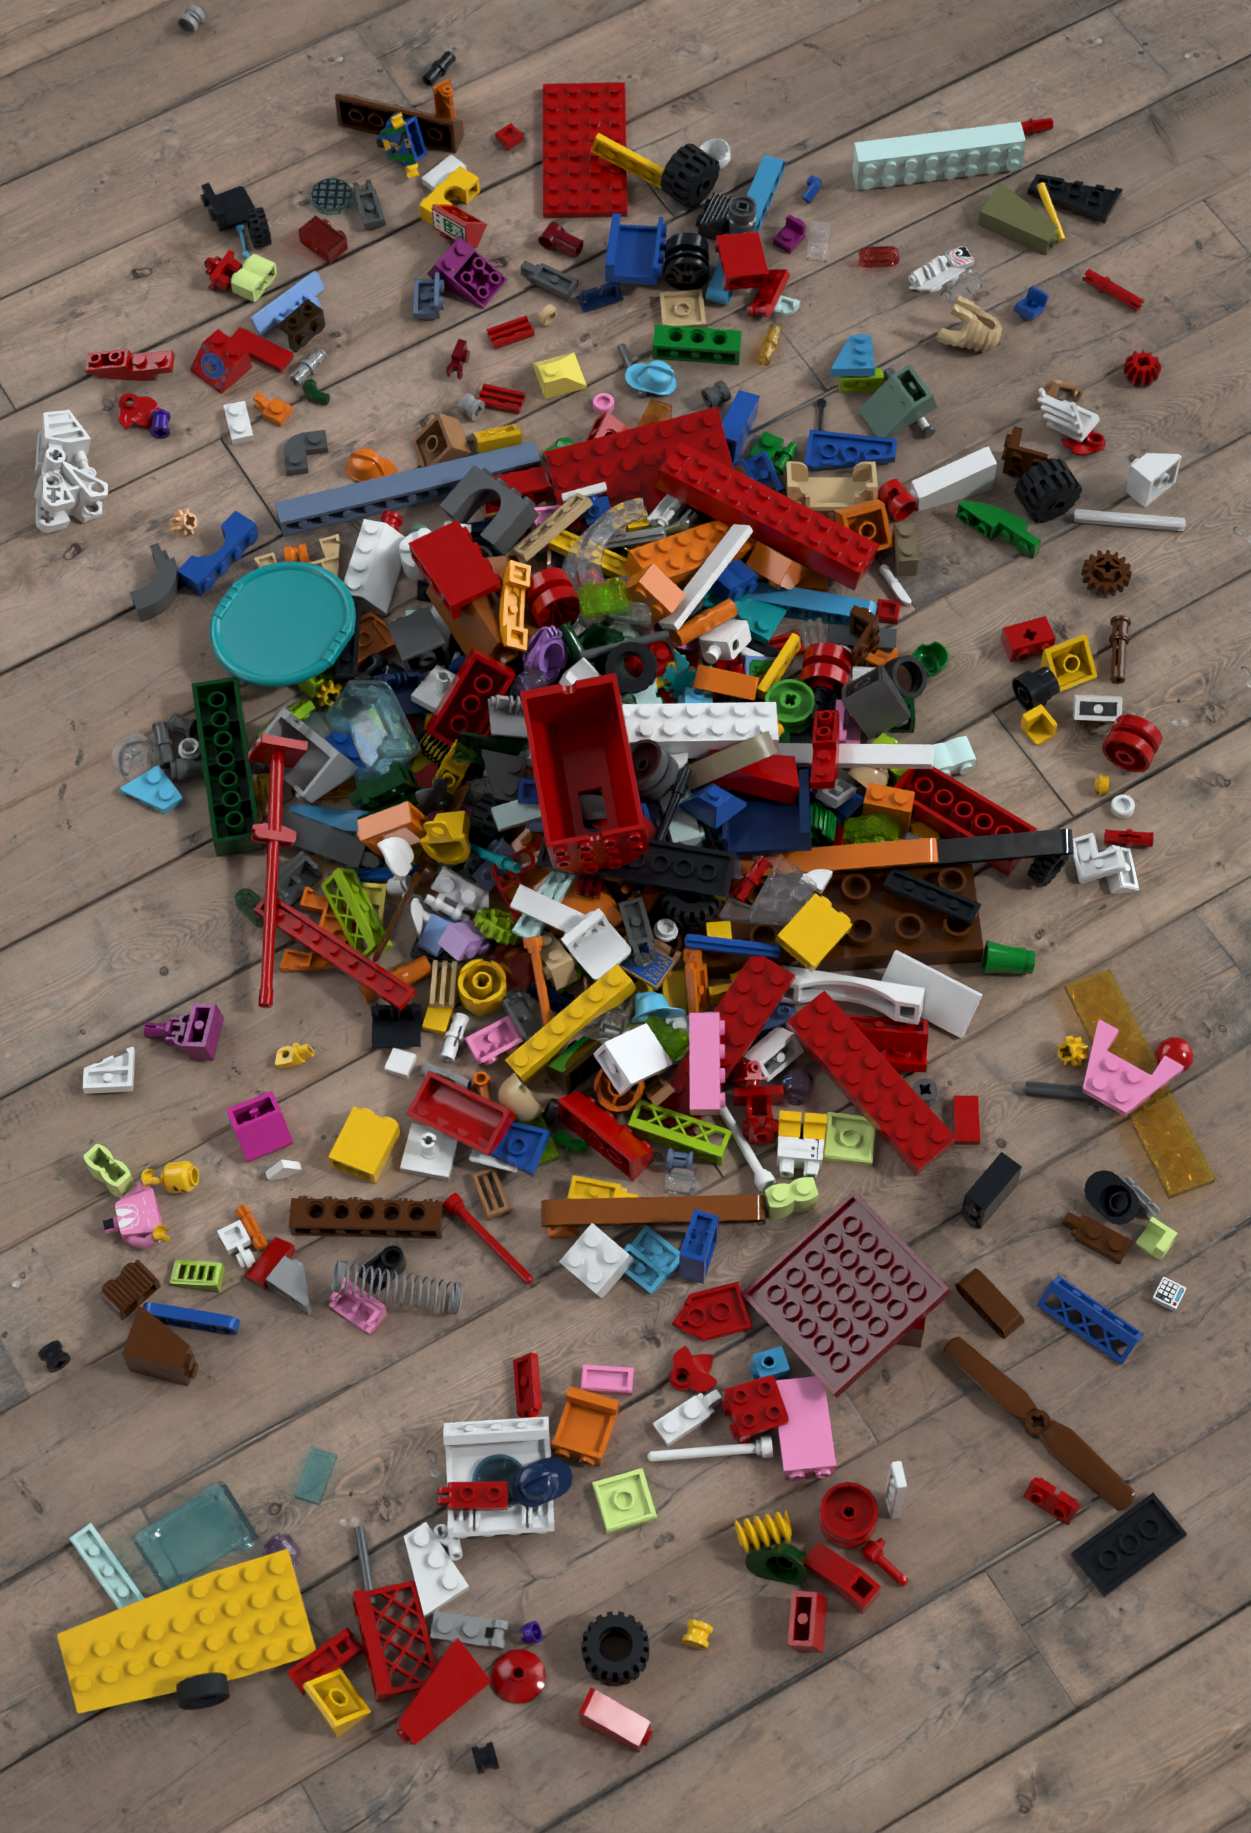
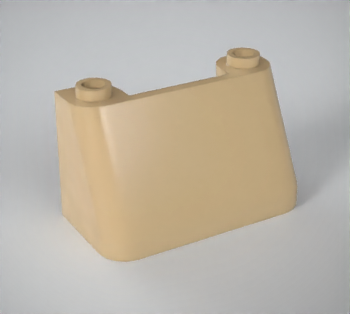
M786 461V497L837 522L834 510L877 499L876 462H860L856 464L853 469V477L851 478L808 477V468L804 463Z

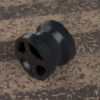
M58 1340L48 1343L38 1353L41 1361L47 1363L46 1368L50 1373L61 1370L71 1360L70 1355L62 1350L63 1345Z
M492 1741L481 1748L478 1746L471 1747L478 1775L484 1773L489 1768L493 1770L499 1769Z

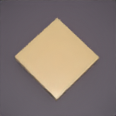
M702 290L659 293L662 325L706 328Z

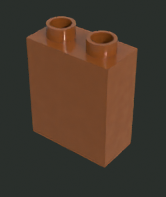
M515 555L484 557V559H489L493 567L492 571L495 574L498 573L502 581L508 561L513 560L520 563ZM429 585L425 593L466 657L471 648L474 647L512 668L514 672L524 669L522 651L507 648L503 645L499 625L500 597L498 598L495 592L461 607L462 616L453 620ZM525 600L524 628L528 629V641L540 627Z

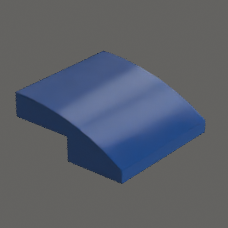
M765 450L746 461L742 459L733 464V467L741 464L749 478L763 485L774 483L776 491L779 493L786 490Z

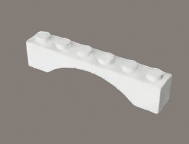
M781 965V967L793 973L796 978L780 1002L796 1005L807 1003L825 990L833 1000L862 1004L880 1011L894 1021L919 1024L923 1010L925 988L817 970L811 973L808 969Z

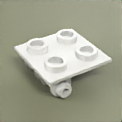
M944 255L937 256L930 262H927L926 266L922 265L911 272L908 278L913 285L909 289L930 291L931 293L936 292L946 282L958 279L959 274L964 272L965 269L947 267L946 257Z

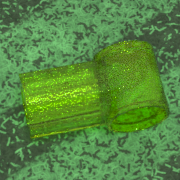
M656 1015L650 1016L644 1024L647 1023L671 1060H676L689 1047V1035L683 1029L672 1028Z

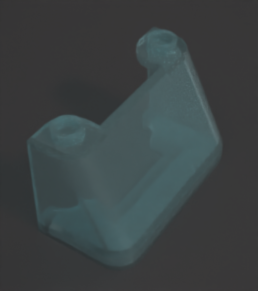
M349 680L326 714V719L333 731L340 734H350L365 768H359L355 773L356 782L361 780L365 782L368 778H377L389 772L388 765L395 761L405 765L420 750L419 743L393 689L384 681Z
M219 1480L131 1537V1540L162 1590L165 1591L188 1582L190 1578L233 1550H241V1552L249 1550L255 1545L254 1540L259 1537L226 1483Z

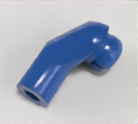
M812 175L807 179L809 187L802 196V199L809 204L820 190L822 181L819 177L816 178Z

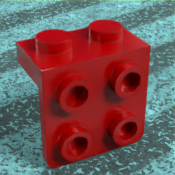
M765 1376L724 1389V1400L721 1401V1407L724 1415L730 1416L732 1424L729 1425V1430L733 1440L738 1439L739 1444L750 1443L751 1435L786 1425L789 1422V1416L773 1376Z

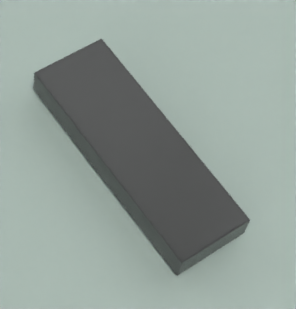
M828 624L827 643L844 645L850 649L854 648L859 638L850 634V625ZM880 628L878 633L880 638L879 644L875 650L871 649V651L892 652L896 648L897 629Z

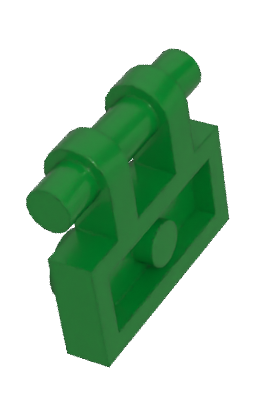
M764 431L746 460L765 450L778 475H782L786 470V461H791L795 456L797 445L794 442H790L787 447L783 448L784 439ZM776 456L780 457L778 461L773 462Z

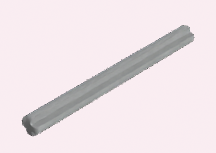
M664 527L586 540L605 549H614L650 543L666 538V531ZM544 546L536 553L538 560L547 559L548 546ZM551 550L552 558L564 557V555Z

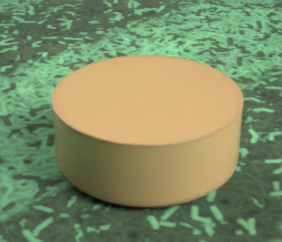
M552 304L547 305L539 313L537 321L543 326L549 325L556 318L558 310Z

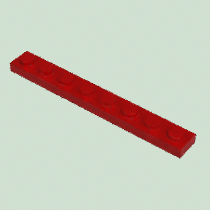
M265 897L253 909L255 914L264 919ZM277 898L275 926L277 929L400 1011L415 996L416 991L413 987Z

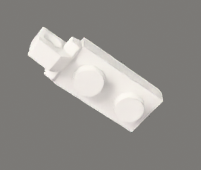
M716 1389L705 1395V1397L702 1393L697 1396L695 1395L654 1422L653 1427L668 1447L708 1421L710 1416L715 1413L713 1408L721 1403L722 1397Z

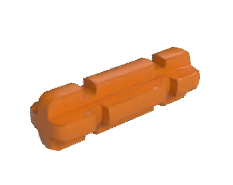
M242 1205L235 1210L236 1215L243 1224L255 1250L260 1251L268 1246L264 1235H262L248 1206Z

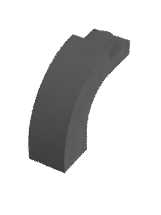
M159 543L150 545L152 556L158 569L155 580L144 588L130 592L140 622L152 619L164 612L173 603L179 591L180 580L175 558L169 559L167 551H162Z

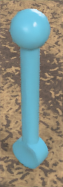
M240 224L236 226V230L240 234L243 250L242 258L247 259L250 257V254L247 251L243 233L245 227Z

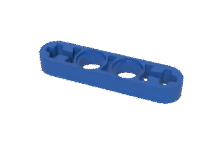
M146 1302L143 1305V1308L166 1325L226 1335H236L238 1333L240 1320L234 1316Z

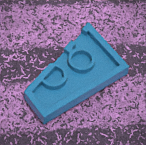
M857 334L849 336L831 368V377L875 376L871 335Z

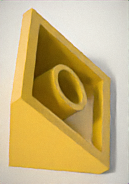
M516 424L472 432L477 453H485L522 443L521 430Z
M1086 634L1043 650L1040 668L1048 667L1054 673L1059 683V692L1098 677Z
M341 1669L305 1682L303 1685L306 1695L337 1738L371 1713L369 1707Z

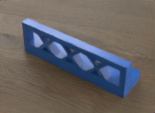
M1057 1276L1051 1281L1037 1304L1042 1310L1120 1364L1125 1362L1134 1346L1140 1342L1144 1333L1061 1276ZM1051 1293L1060 1298L1062 1308L1054 1309L1046 1303ZM1078 1310L1082 1314L1083 1322L1074 1323L1071 1321L1068 1311ZM1098 1324L1101 1326L1105 1337L1096 1338L1093 1336L1090 1325ZM1119 1339L1128 1345L1122 1355L1113 1350L1111 1340Z

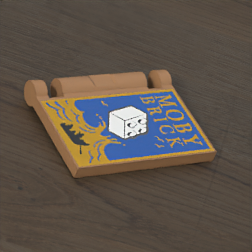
M626 934L623 939L630 946L628 936ZM653 936L658 961L653 962L650 959L649 947L647 945L639 947L643 957L642 966L637 965L633 949L631 955L622 961L619 966L626 973L658 990L677 961L680 960L682 952L677 950L673 958L669 955L673 947Z

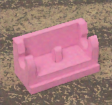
M344 1277L340 1292L332 1293L330 1297L332 1302L329 1306L370 1336L387 1315L385 1305L373 1296L368 1299L366 1291H363V1296L360 1297L361 1288L357 1285L355 1294L352 1296L354 1283L350 1280L348 1281L347 1292L344 1294L346 1277Z

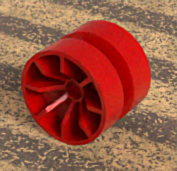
M548 568L530 577V587L525 590V600L540 628L553 625L557 628L568 621H574L582 610V603L564 570Z
M827 642L814 643L808 646L804 652L800 681L807 684L813 693L819 686L825 687L829 692L837 690V699L841 700L842 686L849 683L848 675L852 665L851 653L840 645Z

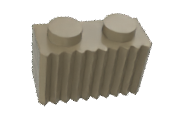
M894 524L892 542L896 575H917L919 572L920 554L916 524Z

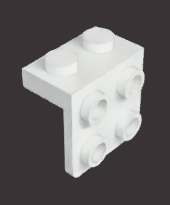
M599 908L587 913L581 923L576 927L569 928L564 933V937L561 938L568 951L595 981L601 978L613 966L619 965L632 953L631 947L613 928Z

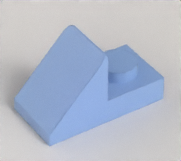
M445 913L441 917L432 914L418 942V947L438 957L444 951L437 944L449 924L460 921L455 922L451 920L450 916Z

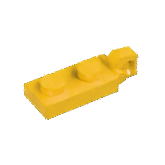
M573 1175L567 1199L638 1197V1195L627 1193V1189L621 1187V1184Z

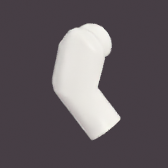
M438 1524L434 1528V1534L439 1542L448 1548L450 1559L455 1561L461 1559L463 1555L460 1539L456 1537L448 1538V1527L445 1524Z

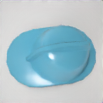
M660 360L652 361L649 364H634L625 373V380L628 385L639 391L665 396L673 393L676 388L674 371L667 363Z
M643 992L635 995L634 1007L636 1016L631 1019V1022L666 1023L665 1019L684 1017L686 1011L679 1008H671L663 994Z

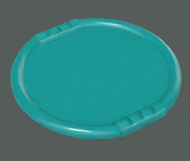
M296 561L265 565L235 580L212 612L209 627L211 647L222 667L231 675L246 683L263 687H283L298 684L319 675L333 666L355 633V604L350 591L341 579L321 566Z

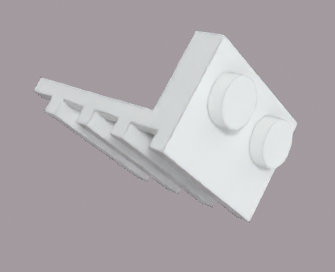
M1040 387L1038 390L1040 397L1037 400L1043 404L1040 409L1046 412L1043 417L1048 420L1046 424L1048 428L1082 443L1100 421L1097 414L1077 406L1075 402L1059 401L1046 395L1043 388Z

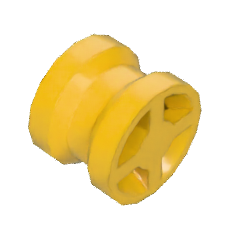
M688 1620L687 1634L683 1635L682 1642L695 1649L707 1650L709 1645L707 1639L712 1634L713 1627L702 1621Z

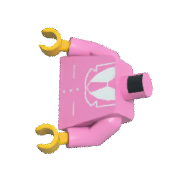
M145 1169L141 1174V1180L120 1201L115 1203L117 1216L103 1220L106 1235L120 1231L124 1243L143 1250H147L161 1241L165 1243L170 1241V1237L164 1234L170 1228L162 1225L157 1197L154 1189L150 1188V1185H158L160 1182L159 1178L152 1177L156 1170Z

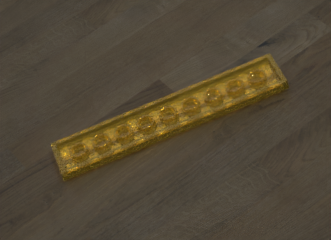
M1108 969L1065 984L1064 989L1092 1046L1098 1021L1102 1020L1119 1030L1108 1051L1152 1075L1158 1064L1111 970ZM1168 1084L1154 1092L1149 1099L1127 1115L1168 1199L1214 1183L1215 1177Z

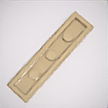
M576 493L512 548V552L516 557L527 562L593 505L590 498Z

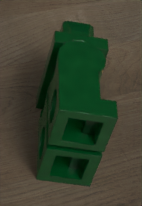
M395 761L388 765L389 772L377 778H368L365 782L362 780L357 782L356 786L358 789L348 794L352 806L355 808L359 807L363 811L372 808L378 809L398 800V797L402 794L405 796L417 791L419 786L412 769Z

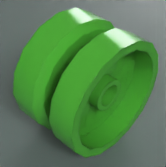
M784 679L773 684L766 693L765 702H776L779 723L783 727H790V732L806 734L811 730L813 725L810 720L813 714V707L816 705L812 689L804 682L796 679Z

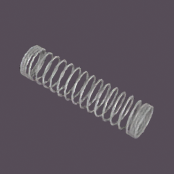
M337 1260L331 1283L332 1292H340L347 1264L346 1282L343 1291L346 1294L349 1277L355 1265L352 1296L355 1294L357 1279L362 1267L363 1280L360 1297L363 1296L365 1280L371 1268L368 1299L371 1297L373 1282L378 1270L379 1285L376 1300L379 1299L381 1283L387 1271L384 1302L387 1301L389 1285L394 1273L395 1288L392 1303L395 1302L397 1286L403 1274L400 1305L403 1304L405 1288L411 1276L408 1306H411L414 1286L419 1277L416 1308L419 1307L422 1287L427 1279L428 1285L424 1309H427L430 1289L435 1280L436 1287L432 1311L435 1310L438 1290L443 1282L444 1289L440 1312H443L446 1292L450 1283L452 1290L449 1298L448 1314L457 1315L463 1295L462 1283L455 1282L453 1284L452 1281H449L446 1285L442 1279L438 1284L436 1278H433L430 1282L428 1276L422 1281L420 1275H417L414 1279L412 1273L406 1278L404 1272H401L398 1276L396 1270L390 1275L388 1269H385L382 1273L380 1267L373 1272L372 1266H369L365 1271L364 1264L357 1271L356 1263H353L349 1269L348 1261Z

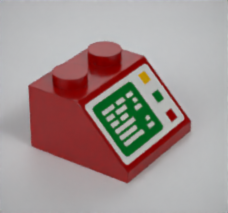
M433 204L432 206L433 226L436 230L440 231L442 237L456 240L460 236L471 247H478L487 226L486 223L455 205Z

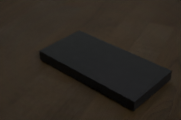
M1153 1492L1074 1550L1071 1556L1105 1598L1184 1539L1187 1533Z

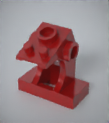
M783 1085L733 1087L734 1106H746L747 1121H743V1136H748L749 1144L774 1143V1134H778V1119H774V1114L772 1115V1105L783 1104ZM754 1114H766V1116H754Z

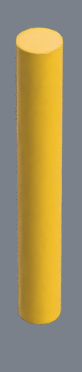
M1040 183L1037 185V189L1049 220L1058 227V243L1066 240L1046 185L1045 183Z

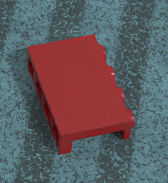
M458 520L409 542L411 558L453 620L462 616L461 607L495 592L498 598L501 596L502 578L498 573L495 574L492 571L491 562L488 558H483L480 546L477 542H472L467 527H462Z

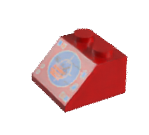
M217 329L202 342L190 369L192 373L223 394L252 368L249 351Z

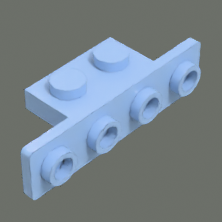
M311 272L251 317L258 335L262 336L278 325L307 299L318 307L321 306L318 298L315 296L322 292L325 287L318 272Z

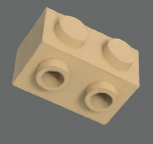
M552 932L543 935V946H541L542 951H540L544 977L546 980H550L555 989L558 990L578 980L574 967L577 965V961L570 952H566V947L561 938L557 939Z

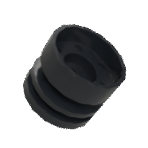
M690 232L679 233L670 237L666 241L664 249L665 281L670 286L680 290H694L702 287L709 279V243L704 237Z

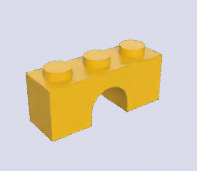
M459 166L441 184L437 185L427 198L422 199L419 204L420 218L433 226V204L452 205L450 203L452 200H459L468 204L480 193L479 177Z

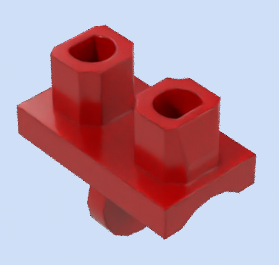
M228 250L222 260L219 256H216L214 259L209 257L205 260L204 265L207 268L205 273L210 276L209 279L211 281L208 286L210 290L215 291L218 287L227 291L230 288L231 278L226 275L227 272L233 275L242 269L243 265L234 259L235 252Z

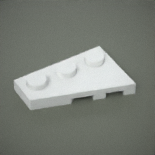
M427 1522L404 1536L424 1618H427L469 1590V1585Z

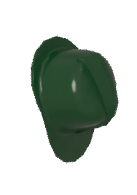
M781 1543L770 1550H756L746 1556V1567L751 1573L760 1578L791 1585H801L807 1579V1571L804 1567L806 1554L791 1544Z

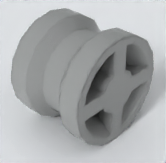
M467 393L458 405V412L467 414L469 419L475 421L483 413L485 402L480 399L476 400L472 394Z

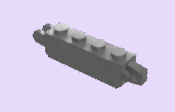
M293 811L282 813L281 825L296 831V841L292 846L300 847V851H303L305 854L314 855V853L322 855L321 859L326 862L335 863V861L344 863L343 868L357 870L365 867L375 869L381 868L385 864V859H382L375 852L373 853L364 843L362 844L356 834ZM264 813L261 824L267 823L268 813Z

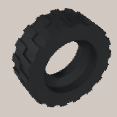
M625 642L614 647L613 651L608 654L607 662H605L606 675L616 673L621 692L640 693L654 683V679L658 674L657 658L646 645L639 642ZM628 656H636L642 661L643 671L636 679H627L621 673V662Z

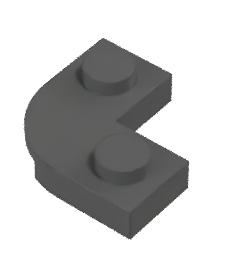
M325 430L299 433L292 436L284 446V459L287 476L309 473L307 455L328 453Z

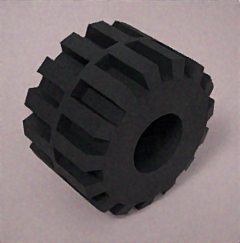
M688 143L684 147L679 148L672 155L669 162H667L661 176V189L685 207L694 208L696 205L701 204L713 190L719 177V162L694 144Z
M1055 458L1042 461L1030 468L1028 472L1021 476L1014 489L1016 497L1030 518L1036 523H1046L1049 520L1052 521L1062 516L1075 505V502L1079 500L1082 493L1081 485L1062 459Z

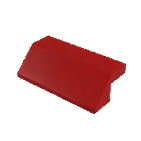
M847 1015L896 1071L926 1073L928 1020L920 1019L919 1024L916 1025L894 1021L890 1017Z

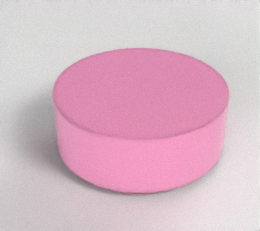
M600 393L593 398V410L597 414L603 415L606 412H613L615 403L614 398L610 394Z

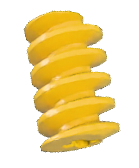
M786 1509L784 1511V1518L776 1511L773 1520L769 1514H764L763 1522L758 1516H754L753 1525L748 1518H744L743 1527H741L737 1520L734 1521L739 1546H742L746 1553H749L750 1544H753L755 1549L759 1550L760 1542H763L766 1548H770L772 1539L776 1545L780 1544L782 1537H784L787 1544L791 1542V1524Z

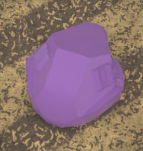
M555 625L540 628L527 641V651L522 652L524 671L527 672L525 673L526 678L535 685L543 686L545 682L553 684L559 675L560 669L566 666L568 651L564 640L561 638L562 632Z

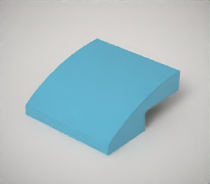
M645 1225L631 1245L628 1243L623 1249L635 1259L625 1273L652 1295L679 1267L680 1251L647 1225Z

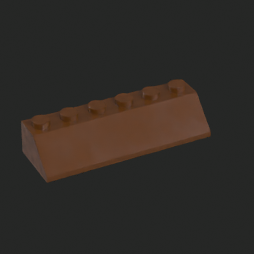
M347 93L335 95L338 124L342 127L381 135L380 132L386 127L388 119L397 112L402 113L404 119L413 116L417 117L426 147L456 153L464 136L463 121L455 118L444 117Z

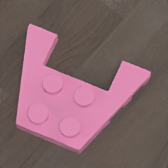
M1099 1020L1082 1092L1123 1116H1127L1149 1099L1154 1092L1167 1085L1172 1078L1180 1075L1184 1066L1164 1056L1152 1075L1144 1072L1108 1051L1119 1030Z

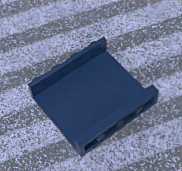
M808 769L799 770L800 788L795 805L719 786L747 803L745 808L719 826V831H722V833H718L719 847H723L724 851L737 853V856L811 851V797Z

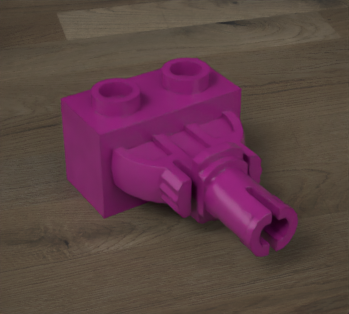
M193 1003L191 1012L184 1013L179 1017H170V1020L166 1023L146 1022L144 1036L146 1038H165L167 1045L176 1046L181 1051L186 1052L191 1060L214 1061L224 1017L216 1004Z

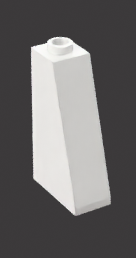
M988 446L911 482V490L908 492L918 502L916 507L918 511L993 490L997 463Z

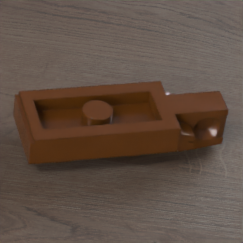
M1068 1212L1062 1222V1226L1072 1231L1071 1235L1076 1238L1075 1241L1117 1264H1121L1133 1242L1084 1215L1079 1217Z

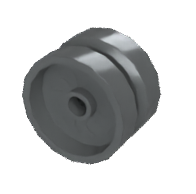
M644 739L633 743L630 747L640 798L646 801H655L664 797L672 790L674 783L678 780L680 771L677 761L656 741Z

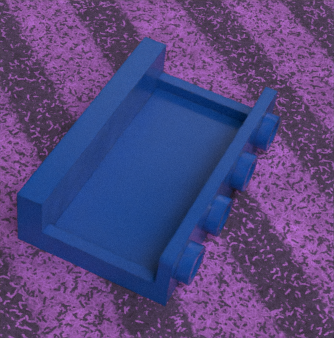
M612 213L605 262V282L657 285L658 276L662 277L665 238L667 236V225H663V217H659L658 226L621 225V214Z

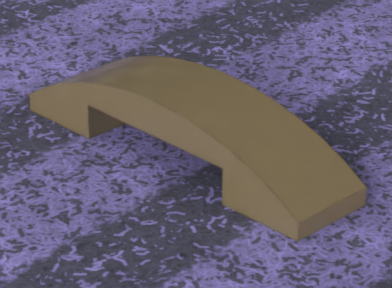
M769 731L685 766L692 770L687 783L689 790L778 753Z

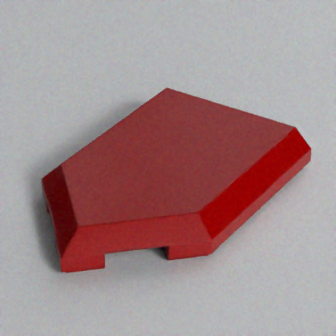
M739 1281L689 1294L682 1309L672 1323L673 1326L703 1342L753 1329L744 1297L741 1294Z

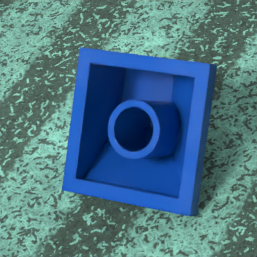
M709 782L679 804V808L712 828L717 829L745 808L747 803L716 784Z

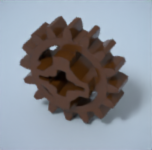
M1099 550L1097 551V556L1090 554L1089 560L1084 561L1081 572L1083 576L1082 582L1088 583V590L1094 588V594L1096 595L1100 591L1103 592V597H1106L1107 592L1115 596L1116 590L1122 593L1124 587H1128L1132 571H1129L1131 565L1125 564V557L1119 559L1118 552L1110 555L1109 550L1106 551V554H1102Z

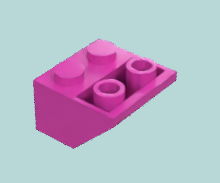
M273 1091L226 1109L229 1121L247 1163L293 1144Z

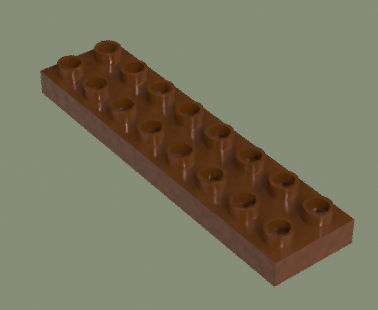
M972 864L897 868L977 902ZM891 869L835 872L832 874L822 894L800 884V880L805 874L761 877L759 886L753 888L744 900V903L731 895V892L734 891L743 878L732 879L727 901L721 900L719 915L717 919L713 918V922H731L732 939L777 944L775 942L777 935L815 893L819 897L824 896L831 902L832 908L838 913L840 911L845 913L850 918L852 927L815 969L823 972L887 968L896 950L927 966L981 962L984 950L979 912L972 927H969L882 890V886ZM622 886L608 887L617 904L627 901L633 889L629 893L624 894L621 892ZM688 894L678 896L680 900L686 903H697L704 898ZM661 899L648 914L653 936L655 924L661 919H665L664 912L661 910ZM624 922L616 929L622 938L627 934ZM678 924L676 925L678 929L677 937L671 942H664L673 947L669 955L673 958L677 950L682 952L680 960L677 961L672 969L685 968L686 963L683 961V952L686 948L684 944L687 934L707 936L706 924L705 928L701 930L699 927H695V931H689L688 927L682 930L679 929ZM781 946L778 959L768 958L779 966L786 965L807 969ZM701 950L702 961L707 965L708 980L730 978V974L741 970L750 957L748 955ZM626 973L634 984L638 981L637 978Z

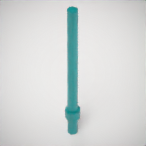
M470 843L471 853L496 864L499 869L504 871L510 870L514 873L521 871V865L514 862L512 858L506 855L495 854Z

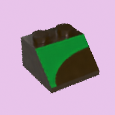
M583 1036L578 1041H572L564 1053L560 1056H554L549 1061L547 1066L548 1077L566 1095L571 1094L602 1068L593 1054L603 1044L586 1036Z

